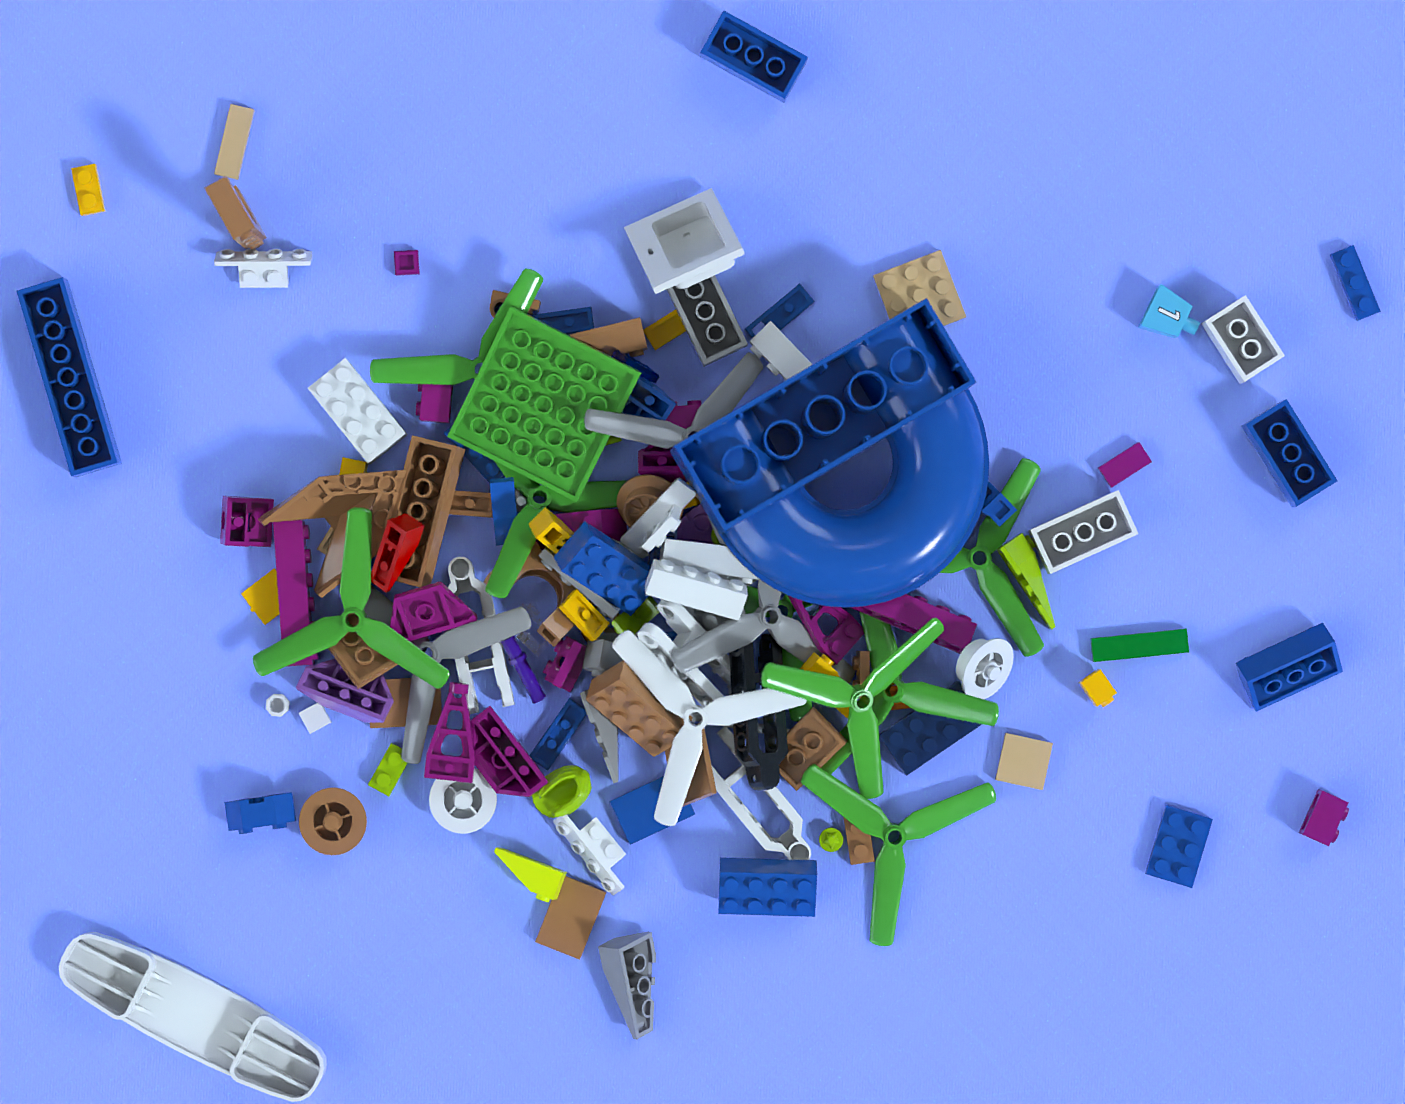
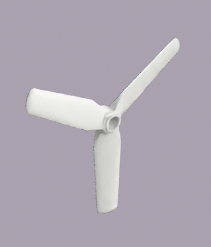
M631 631L622 632L612 644L613 649L667 710L682 717L684 725L673 739L654 813V819L663 825L675 826L702 751V729L706 725L727 726L801 706L807 701L767 688L719 697L702 707L696 705L688 686ZM693 712H698L702 715L703 720L697 724L692 723L689 715Z

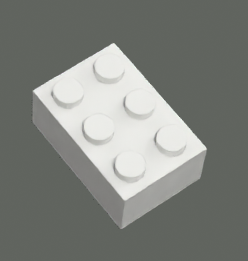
M1246 295L1201 323L1239 384L1246 382L1285 356Z

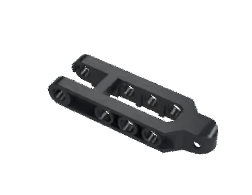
M771 634L761 635L759 642L760 656H758L759 673H755L753 642L729 653L731 695L740 694L742 690L743 693L756 691L755 683H759L761 689H767L762 686L761 681L765 666L768 663L783 665L782 647L778 645ZM785 710L763 716L764 728L762 733H764L765 753L759 748L757 718L733 724L735 756L744 765L748 783L754 790L773 789L780 781L779 765L788 754Z

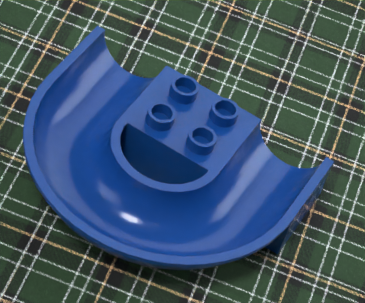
M927 298L676 444L670 451L687 482L696 490V497L731 553L745 568L779 592L804 602L827 607H862L887 602L921 587L934 578L954 559L970 537L979 519L989 480L987 436L978 406L969 390L977 381ZM886 438L888 441L893 462L890 480L880 496L870 504L853 510L833 509L816 501L804 488L808 483Z

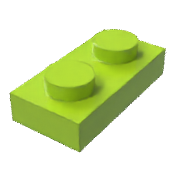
M394 743L390 744L368 786L388 797L391 795L408 764L401 758V747Z

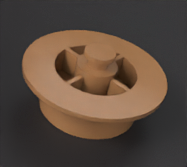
M639 475L626 481L618 492L617 508L627 526L630 528L672 483L655 475ZM684 508L682 509L679 519H681Z
M325 788L315 792L305 801L300 811L299 828L301 835L312 849L321 854L341 855L349 852L359 844L366 831L367 816L362 803L354 794L341 788Z

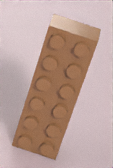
M413 435L411 437L403 469L406 470V473L402 480L391 518L407 513L425 526L419 544L397 578V582L416 587L432 583L465 449Z

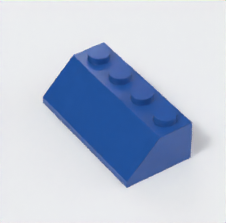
M1324 623L1310 627L1299 634L1235 663L1240 680L1256 712L1343 672L1336 642Z

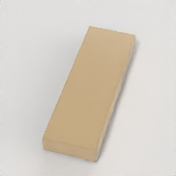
M230 104L214 171L215 175L239 180L255 112L254 109Z

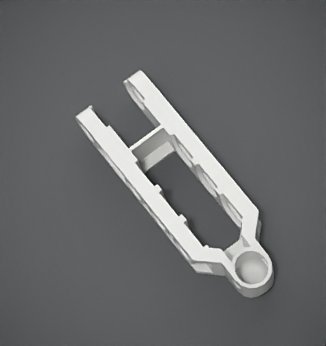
M465 557L453 558L448 566L451 582L448 588L457 597L460 593L477 592L481 600L482 616L487 618L496 615L493 598L485 591L486 584L476 578L472 562ZM501 642L490 645L492 658L471 663H469L468 655L455 659L459 682L469 684L467 698L470 715L479 713L472 672L494 668L497 686L502 698V707L515 705Z
M661 599L657 608L666 618V623L678 635L672 641L658 626L652 623H645L638 632L639 640L688 686L692 696L702 707L719 697H724L698 668L681 673L675 667L671 653L707 632L681 604ZM726 654L708 662V664L712 668L711 671L714 674L717 673L726 682L730 696L729 655Z
M725 726L717 734L735 755L734 734ZM742 764L725 779L712 766L716 791L765 850L783 852L789 860H810L811 849L801 836L803 819L777 787L763 791L784 814L790 824L786 832L780 837L774 838L766 832L730 788L746 774L744 765Z

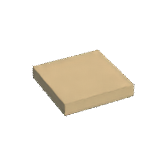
M1005 733L995 780L1043 790L1053 743Z

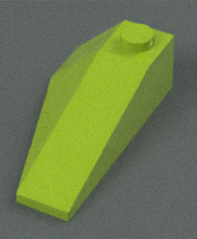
M1020 533L1000 546L997 552L1047 627L1052 630L1056 626L1036 553L1033 550L1036 546L1029 535L1024 537Z

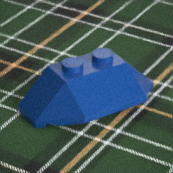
M640 375L621 414L666 421L677 403L661 388Z

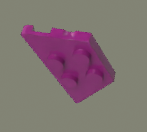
M439 581L394 595L390 627L408 641H412L475 622L478 617L459 597Z

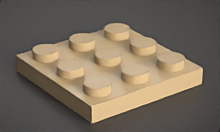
M941 250L873 275L889 320L926 298L943 326L966 318Z

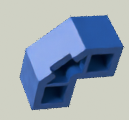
M292 792L224 802L228 831L238 830L239 834L252 833L253 828L271 825L273 829L286 828L288 822L296 821Z

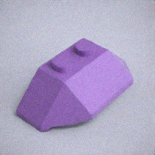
M336 659L314 666H306L296 686L298 691L323 707L365 723H384L394 702L383 674L357 689Z

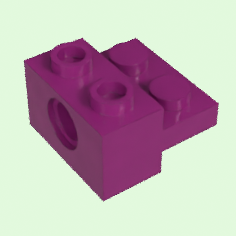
M223 496L220 544L225 546L271 547L273 522H269L264 526L258 521V518L274 507V499ZM248 513H250V518H249V531H247V530H248Z
M566 636L565 640L562 639L556 645L554 651L558 654L554 661H548L543 673L547 674L545 680L551 682L552 685L571 692L583 670L586 645ZM565 657L563 664L560 666L561 658Z

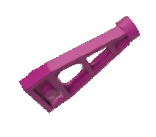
M788 596L816 648L834 662L833 665H837L864 635L863 627L843 608L819 605V608L811 616L803 607L801 600ZM823 613L830 614L838 622V625L828 636H825L818 626V619Z
M449 683V694L426 753L424 778L473 783L476 757L467 698L469 684ZM454 693L462 694V696L460 698H456L454 696ZM452 710L462 713V729L460 730L450 729L446 725L449 712ZM447 735H458L461 738L463 752L460 756L444 755L441 752L443 740Z

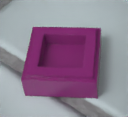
M418 250L394 251L395 276L420 275Z

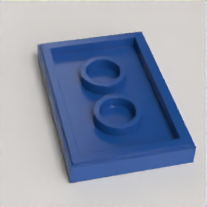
M664 776L610 801L630 845L670 827L654 819ZM691 804L681 808L677 823L695 815Z

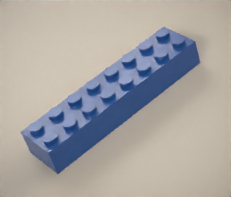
M61 277L17 290L20 306L71 477L77 478L122 464L68 279Z

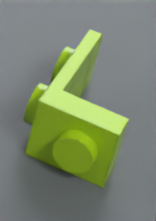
M648 596L631 616L625 612L621 613L611 622L616 633L620 635L627 630L633 634L637 633L645 623H648L660 613L657 608L658 603L652 596Z

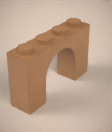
M224 176L204 188L233 240L246 250L248 248L251 250L257 249L264 244L263 240L267 238L240 189L236 185L233 186L229 178Z
M535 542L514 584L524 577L536 576L546 580L554 588L557 595V607L540 625L537 632L555 647L575 626L558 607L577 588L573 585L568 586L559 578L560 574L555 569L549 570L541 563L542 558L539 557V554L542 550L539 544ZM492 571L487 575V577L483 581L486 585L488 583Z

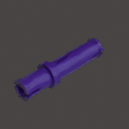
M515 635L500 641L509 656L508 661L510 665H513L532 703H538L545 699L546 694L537 681L526 660L527 654L521 650Z

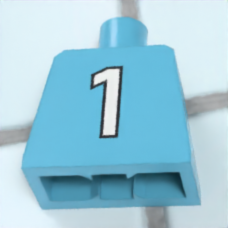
M1160 284L1157 286L1138 328L1177 338L1181 330L1195 335L1200 322L1188 317L1193 307L1191 304Z

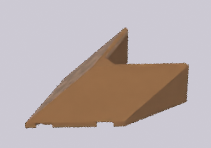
M406 470L319 476L259 517L258 521L265 526L269 522L326 519L334 531L314 588L315 593L322 598L338 586L341 581L348 510L361 507L372 512V559L378 553Z

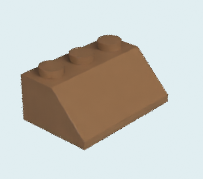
M640 317L569 335L618 360H621L620 356L628 354L630 358L644 355L643 351L648 350Z

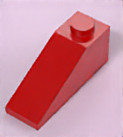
M407 513L388 520L371 571V582L386 593L391 590L416 550L425 526Z

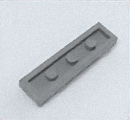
M548 547L539 554V557L542 558L541 563L549 570L555 569L560 574L559 578L565 584L576 587L588 601L591 600L597 605L596 609L604 617L607 618L609 616L613 619L621 610L563 573L554 559L555 553Z

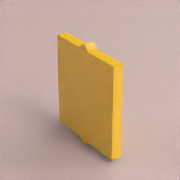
M275 568L241 593L251 606L250 610L257 614L264 625L279 615L277 572Z

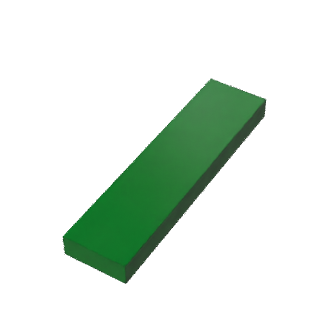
M1187 629L1090 638L1093 662L1189 653Z

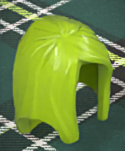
M577 765L560 767L545 776L549 783L534 793L532 798L536 808L549 818L569 815L578 809L589 796L592 788L588 771Z

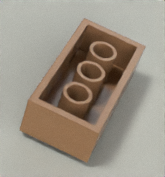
M624 660L591 680L586 700L650 755L655 757L672 747L673 739L684 725L683 718L667 710ZM689 715V719L692 722L693 717Z

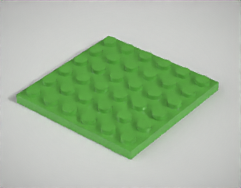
M511 306L447 437L578 502L611 436L587 430L584 424L585 413L588 409L622 413L642 372Z

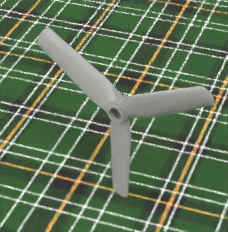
M748 352L698 408L692 425L687 429L665 420L596 409H588L584 417L585 427L587 430L657 447L673 448L676 444L688 438V435L697 433L731 413L763 370V364L756 355ZM710 520L720 545L726 546Z
M759 579V607L754 613L741 614L739 621L729 619L673 651L671 658L677 670L681 673H686L752 643L766 629L779 646L804 663L813 652L819 657L822 656V653L816 648L803 624L798 620L781 614L778 604L782 592L773 589ZM767 611L770 614L769 622H767L765 619ZM843 658L837 665L831 666L838 672L839 677L848 684L852 681L856 670H853V667Z
M371 585V593L364 611L368 618L384 622L390 627L393 602ZM518 607L447 630L433 642H430L427 636L410 642L423 652H426V649L429 647L433 653L432 658L440 663L442 659H460L531 628V619L523 607ZM414 674L411 679L401 753L402 760L410 764L421 762L436 690L435 687Z

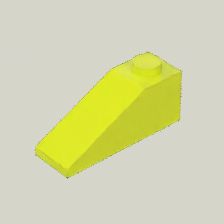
M495 847L494 853L530 892L536 893L535 898L545 902L558 898L567 873L566 871L502 847Z

